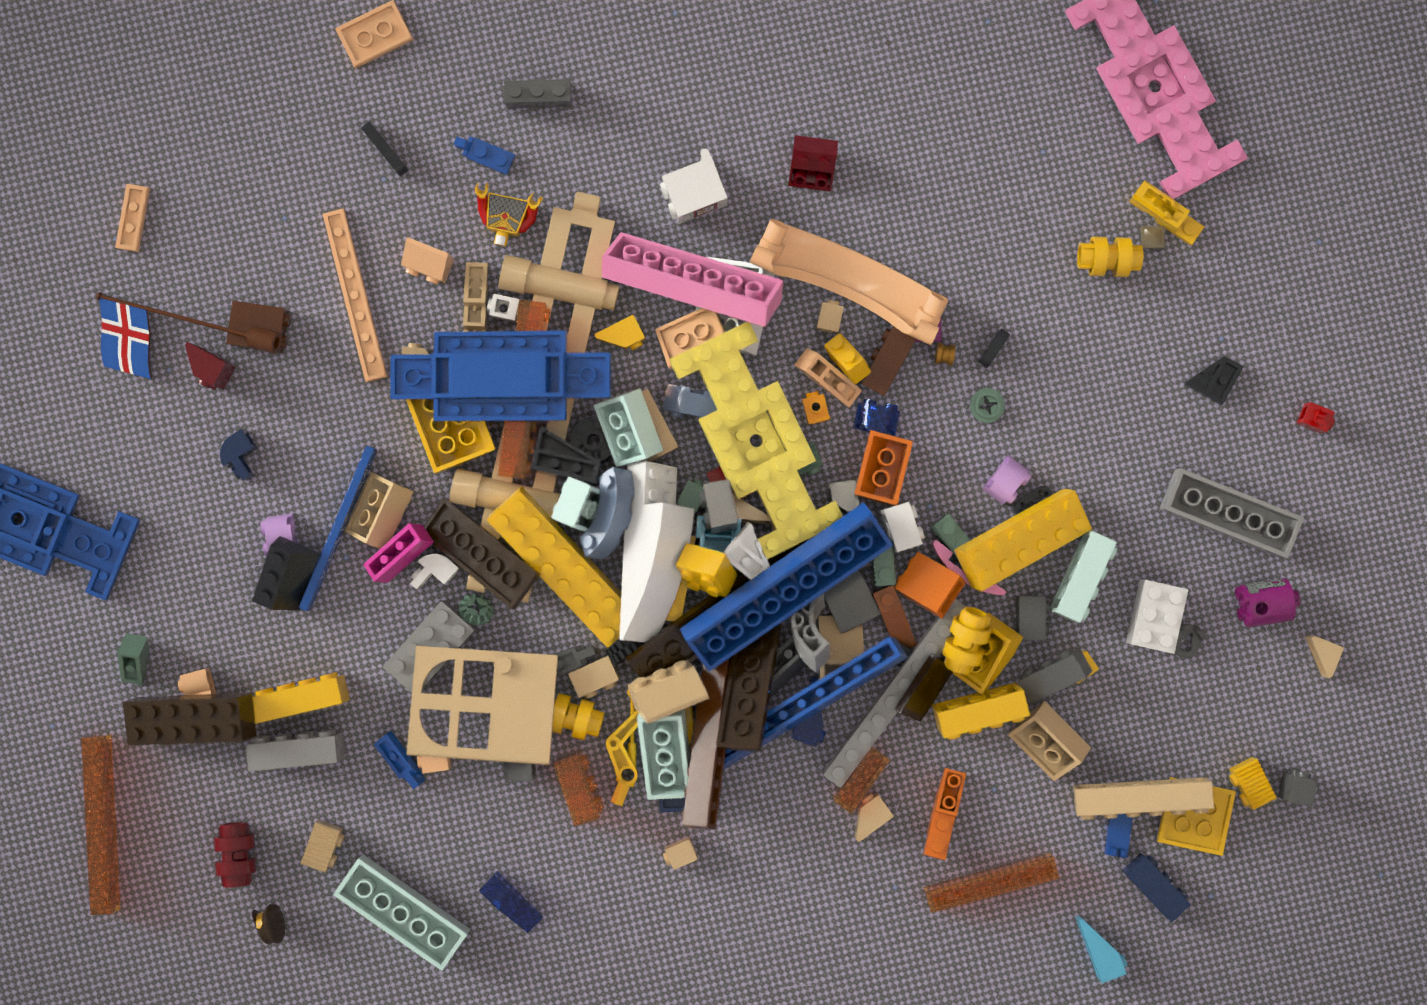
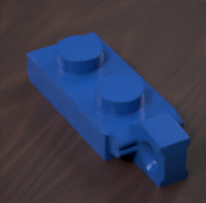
M456 137L453 144L455 147L464 150L462 155L468 160L504 175H508L516 156L511 152L473 137H469L468 141Z
M392 731L374 743L376 749L398 778L408 781L413 789L426 780L418 765L410 755H407V751Z

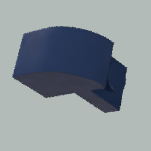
M240 429L229 436L220 449L222 465L225 467L233 465L232 471L235 476L245 481L253 478L254 474L244 460V457L258 449L247 430Z

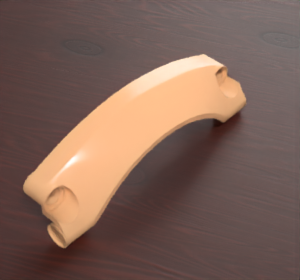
M770 219L764 235L749 262L773 274L804 281L839 294L879 315L903 333L929 345L933 343L939 329L937 326L949 301L946 297L935 293L913 279L872 258L775 219Z

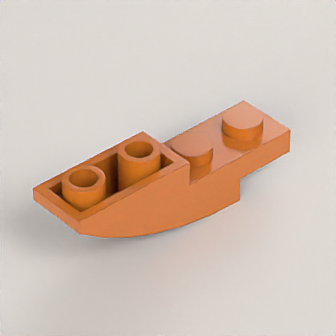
M944 768L929 820L923 855L943 861L946 860L966 773Z

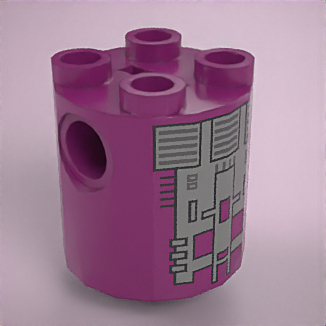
M1287 578L1242 584L1234 589L1235 597L1239 600L1240 608H1237L1238 620L1244 621L1245 626L1249 628L1293 621L1296 615V607L1300 606L1299 593L1296 589L1292 590Z

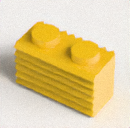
M841 333L824 345L831 360L853 384H857L871 373L865 359Z
M1251 757L1229 768L1231 772L1229 779L1234 787L1238 786L1241 792L1239 799L1244 807L1248 806V808L1255 810L1277 799L1258 759Z

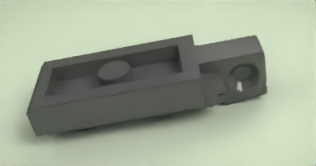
M581 645L573 646L553 654L558 655L557 677L587 664L586 658L597 654L594 646L582 649Z

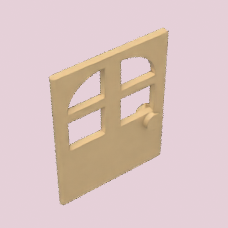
M416 646L407 755L549 765L558 655ZM455 660L452 695L422 693L424 682L432 669L444 661ZM465 660L494 662L492 698L462 696ZM421 709L450 711L448 746L434 742L427 735L421 721ZM460 712L490 714L488 749L457 747Z

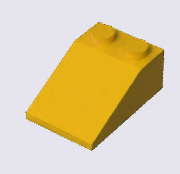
M990 613L987 614L990 616L989 625L992 628L988 643L980 644L985 651L981 664L974 667L970 674H959L953 671L954 675L981 695L986 693L1014 656L1023 639V636Z

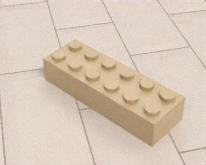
M1207 777L1073 785L1075 812L1082 820L1095 819V815H1103L1104 818H1117V814H1126L1127 817H1138L1142 812H1147L1150 816L1163 815V811H1170L1172 814H1185V810H1193L1195 813H1207L1208 809L1214 808L1212 781Z

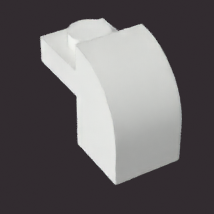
M429 554L418 561L424 568H418L411 576L413 581L410 584L416 590L420 589L433 574L445 585L449 583L461 567L446 555Z

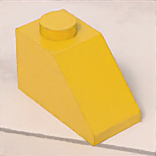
M634 315L594 334L598 341L625 350L631 348L632 351L643 346L642 342L646 340Z

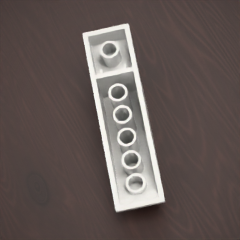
M642 461L627 464V470L631 471L633 478L634 498H631L630 511L633 512L628 529H624L620 640L646 643L661 631L675 600L682 578L675 565L686 543L690 544L694 509L676 505L677 467Z

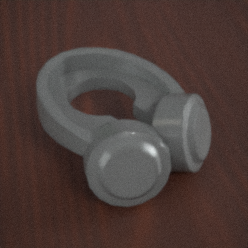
M1191 624L1181 625L1175 654L1180 658H1190L1195 655L1201 641L1206 639L1204 631L1199 627L1194 628ZM1188 633H1191L1192 638L1190 642L1192 647L1189 651L1184 652L1180 649V642L1187 638Z

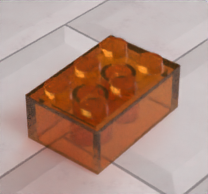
M580 750L556 758L553 765L574 827L599 819L604 804L601 796L596 795L597 783L594 775H589L590 763L587 754L583 755Z

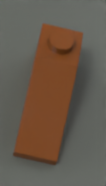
M888 585L872 592L871 594L881 613L880 616L889 637L897 638V640L910 647L917 645L894 586Z

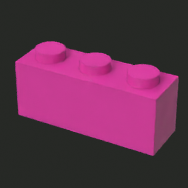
M409 523L368 559L363 566L374 582L388 583L434 541L423 525Z

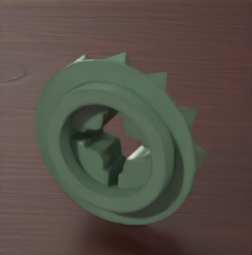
M991 388L977 391L970 401V411L974 418L982 423H992L998 420L1005 410V402L1002 395ZM985 399L988 401V403L996 402L995 405L990 407L989 413L986 409L978 408L984 404Z
M473 593L470 596L466 595L460 601L458 607L459 614L465 622L471 625H484L493 616L494 607L491 606L490 600H486L483 595L477 596ZM474 604H476L478 608H481L479 614L476 612L475 609H472Z

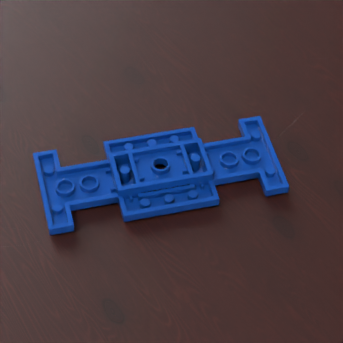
M0 463V558L43 576L48 575L54 558H60L92 571L93 573L85 593L102 600H108L141 519L118 511L111 529H105L72 515L80 497L79 494ZM17 513H21L24 517L21 525H17L14 522V516Z

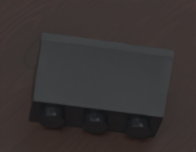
M279 536L270 545L252 602L271 610H300L299 605L314 572L320 553Z

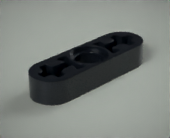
M370 121L361 127L400 177L409 171Z

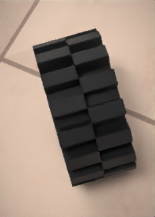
M618 640L605 651L613 664L618 665L645 643Z

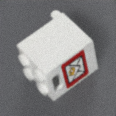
M707 149L701 150V161L662 176L663 183H660V189L664 199H669L668 209L673 220L677 219L678 224L727 206L728 198Z

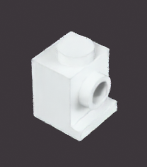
M493 294V299L489 298L487 311L490 312V317L517 323L521 301L520 299ZM507 305L508 310L504 313L501 312L500 307Z

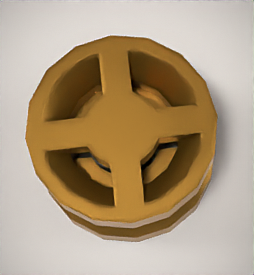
M938 342L934 363H946L948 366H953L956 345L950 344L946 346Z

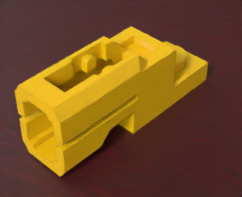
M1146 180L1139 186L1129 201L1139 210L1154 217L1157 224L1164 226L1166 230L1190 246L1204 229L1203 225L1188 216L1190 210Z

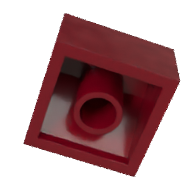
M186 342L185 348L193 376L199 378L198 383L209 389L216 390V388L224 390L236 366L195 344Z

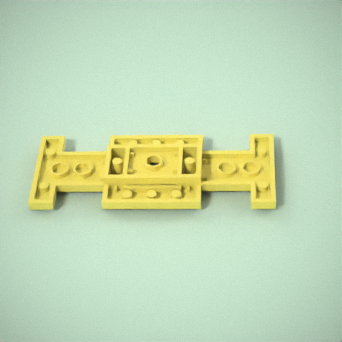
M746 322L670 358L669 361L678 380L697 370L699 371L717 411L698 419L726 479L730 480L731 489L736 500L757 491L775 528L774 531L757 539L761 544L766 559H769L817 535L842 518L843 515L836 501L815 509L797 470L815 462L816 459L779 382L777 381L760 390L757 389L739 351L758 342L750 322ZM752 435H758L761 438L759 447L751 445L750 438Z

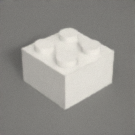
M906 502L880 511L888 538L893 544V552H900L923 544L921 539H924V534L921 526L916 525L914 518H918L914 505L910 506V503Z

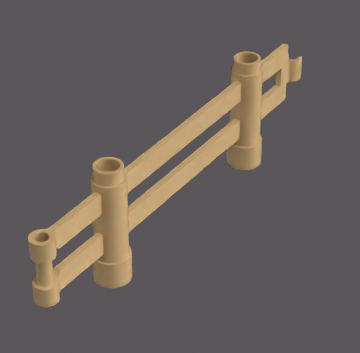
M576 192L572 211L553 207L541 264L532 263V260L505 255L498 289L523 295L525 293L533 294L525 331H547L554 299L575 304L567 336V353L586 352L595 309L602 310L604 308L614 311L620 285L608 283V280L602 279V256L610 247L615 221L598 217L600 197L582 192ZM571 224L592 229L582 274L561 270ZM510 397V398H532V397ZM567 398V421H548L546 429L564 440H566L575 398ZM526 421L504 422L492 478L485 477L482 473L457 468L451 486L449 502L476 508V506L485 508L481 526L498 540H500V534L487 521V518L518 488L522 486L550 517H552L553 508L560 498V493L554 492L557 479L554 476L536 473L533 487L513 483ZM468 576L466 589L485 593L487 589L472 576ZM532 587L521 602H529Z

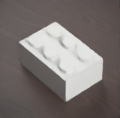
M1140 579L1126 643L1174 654L1188 589Z

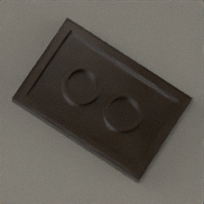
M932 654L929 655L895 707L897 712L917 721H922L953 671L945 666L943 659Z

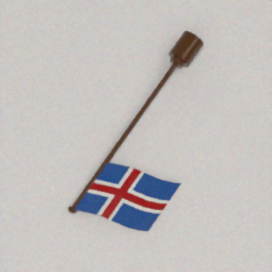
M102 292L96 294V299L100 301L102 317L101 355L104 367L152 379L149 364L150 326L148 311L243 336L250 348L276 354L281 346L282 335L280 332L253 326L245 333L106 296Z

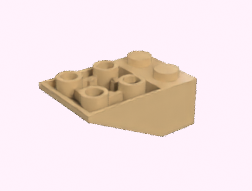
M818 616V632L830 644V659L819 669L820 680L864 653L863 624L841 633L833 616Z

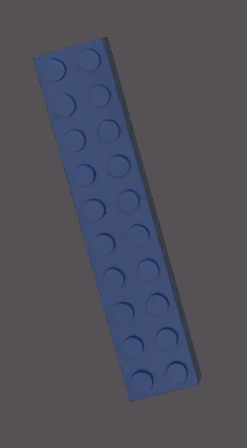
M863 502L680 628V631L707 670L711 671L892 547L893 544Z

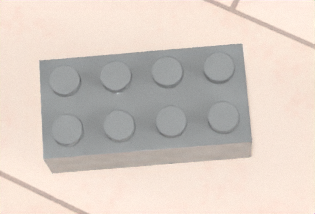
M443 600L385 663L383 668L412 693L416 646L460 649L477 628L465 622L459 612ZM444 661L432 669L424 682L422 691L448 661Z
M326 729L318 732L316 735L314 731H306L296 734V737H293L292 733H285L275 736L274 739H271V735L253 738L251 743L246 744L248 771L337 763L345 758L343 732H336V729Z

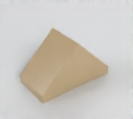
M1305 636L1321 676L1325 678L1333 677L1344 647L1316 636Z

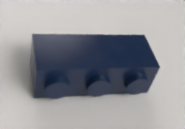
M1140 853L1122 872L1172 923L1191 905L1186 900L1189 896L1180 887L1176 889L1171 884L1174 880L1165 871L1161 873L1156 868L1158 863L1150 855L1146 857Z

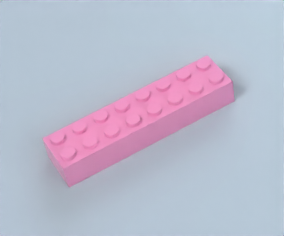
M620 232L602 256V278L765 327L782 301L783 280Z

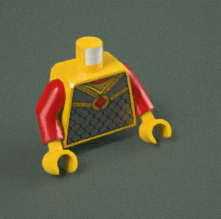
M479 183L476 184L475 193L478 195V212L482 223L487 226V229L491 232H496L495 245L506 247L509 235L519 237L520 233H525L535 223L539 209L538 206L543 201L542 196L539 197L538 202L533 200L534 193L527 200L490 192L487 196L489 184H485V190H480L478 187Z

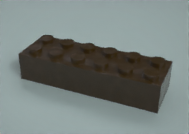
M252 693L137 697L123 702L127 745L243 742L257 737Z

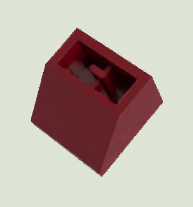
M795 135L788 186L831 192L838 141Z

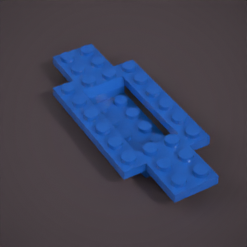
M567 331L434 332V353L391 355L390 399H434V421H567V398H611V353H567ZM485 397H542V398H485Z

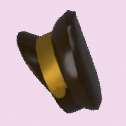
M272 903L265 908L264 912L253 910L252 918L261 940L267 945L281 943L285 936V923L280 907Z

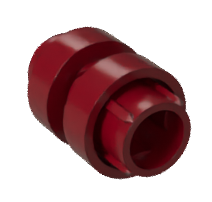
M247 822L220 824L218 827L219 836L214 837V851L221 852L222 860L215 861L216 876H221V885L225 888L250 885L252 882L251 873L256 872V858L249 857L248 849L255 848L254 833H249V824Z

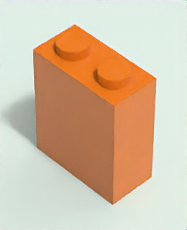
M917 552L909 560L905 572L896 580L897 585L894 588L903 597L943 619L966 582L959 574Z

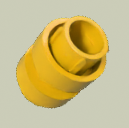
M1092 236L1090 243H1079L1077 267L1078 269H1088L1089 276H1105L1106 270H1112L1114 277H1129L1131 271H1141L1143 246L1132 245L1131 238L1116 237L1113 244H1108L1107 237Z
M965 607L961 610L960 615L954 616L950 627V632L954 637L946 639L942 650L945 656L944 664L951 671L959 674H970L974 667L981 664L985 651L980 644H987L992 632V628L989 625L990 616L986 612L974 607Z
M558 693L554 702L552 732L562 734L563 728L572 730V738L585 741L586 735L598 737L605 712L594 709L595 702L582 699L580 705L571 703L572 696Z

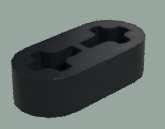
M1001 328L978 362L988 368L1010 334Z
M1039 486L1015 502V514L1020 513L1021 502L1023 504L1031 502V506L1042 501H1034L1039 496V490L1047 492L1045 499L1053 495L1052 491L1046 486Z

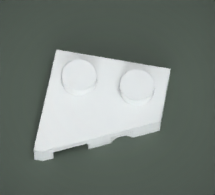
M747 522L723 553L726 554L734 567L751 580L770 566L762 552L761 544L757 540L753 526Z

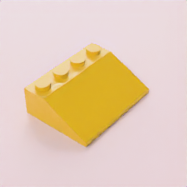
M434 399L406 400L434 473L445 472L496 450L485 421H434Z

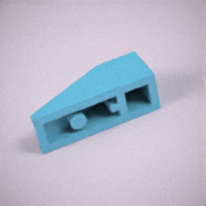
M1079 915L1076 916L1075 919L1099 981L1105 983L1126 975L1124 967H1127V962L1124 955L1119 954Z

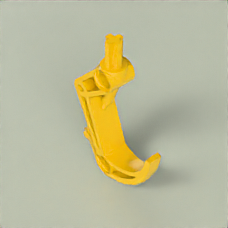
M629 689L627 694L630 697V716L606 740V747L616 773L615 780L618 781L610 802L623 806L630 787H634L638 777L634 730L638 727L637 717L639 713L634 708ZM692 706L685 708L689 745L693 735L694 723ZM630 736V743H628V750H627V748H626L624 742H625V741L628 739V737ZM631 769L634 772V777L630 780L625 779L622 771Z

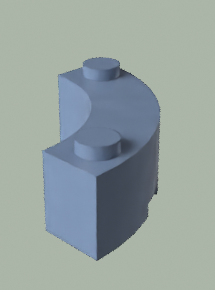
M668 384L662 409L670 411V416L682 419L683 415L702 418L717 411L709 391Z
M612 467L598 477L600 487L598 511L589 529L579 537L585 557L604 560L620 544L621 541L619 539L624 529H628L633 513L630 511L631 498H634V484L630 470Z

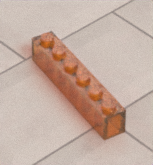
M1046 853L923 887L928 908L931 913L1059 879L1060 877L1054 856Z

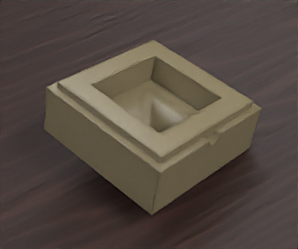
M1164 226L1141 227V245L1143 249L1164 248Z

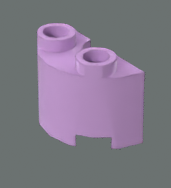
M1007 455L982 490L1002 505L1006 502L1011 504L1018 495L1016 490L1020 485L1025 486L1031 475L1028 474L1029 470Z
M293 513L270 516L265 521H261V532L265 534L266 543L263 544L265 556L268 554L270 545L279 536L297 543Z

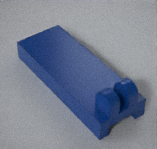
M1117 814V818H1109L1104 854L1127 858L1133 817H1127L1126 814Z

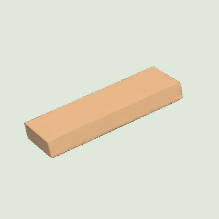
M126 184L115 248L139 252L150 193L149 187Z

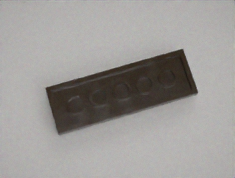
M442 498L424 524V528L434 541L432 544L512 610H516L540 575L539 572L454 503L449 502L448 498Z
M781 623L731 657L716 744L717 748L761 752Z

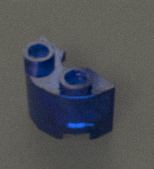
M864 399L863 403H858L853 429L867 432L872 430L896 436L900 417L897 405L885 403V407L876 405L877 401Z

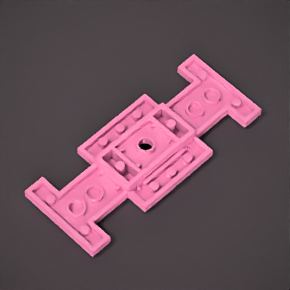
M1083 0L1066 9L1065 13L1075 31L1095 21L1114 55L1113 59L1103 63L1096 69L1136 142L1140 144L1158 135L1178 172L1159 182L1166 195L1175 199L1248 159L1238 139L1219 150L1198 112L1212 105L1216 100L1174 25L1155 35L1136 0ZM1154 81L1159 84L1160 89L1158 92H1152L1149 89L1150 82Z

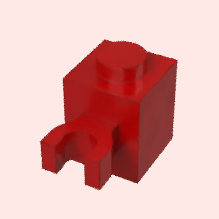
M1312 402L1305 403L1296 424L1320 434L1326 433L1334 425L1335 418L1333 416L1335 412Z

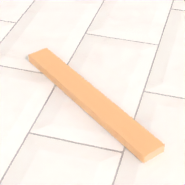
M345 209L324 213L323 218L365 382L386 378L388 376Z

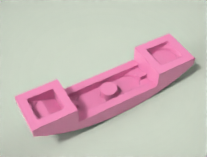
M933 540L931 542L932 548L943 566L959 574L965 580L966 585L971 587L964 571L948 560L953 552L937 540ZM997 584L981 591L995 595H1005L1006 593Z

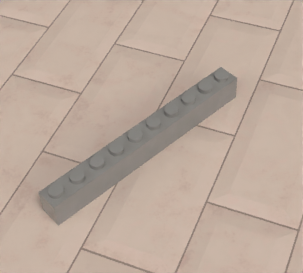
M955 599L943 619L938 616L913 648L912 653L901 667L898 668L822 771L823 776L839 788H842L896 715L895 707L929 655L932 654L939 657L946 639L954 636L950 632L953 618L955 615H960L961 610L966 607Z

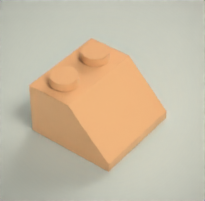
M407 237L401 263L406 268L405 272L415 277H418V274L426 276V281L438 285L439 282L445 284L454 262L451 255Z

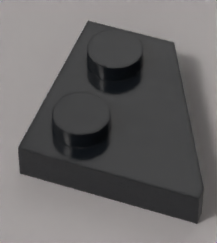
M1223 356L1186 381L1184 385L1217 404L1223 405L1244 366Z

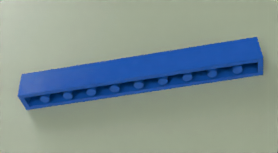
M886 638L767 712L762 746L908 658L897 638ZM726 750L724 769L754 751Z

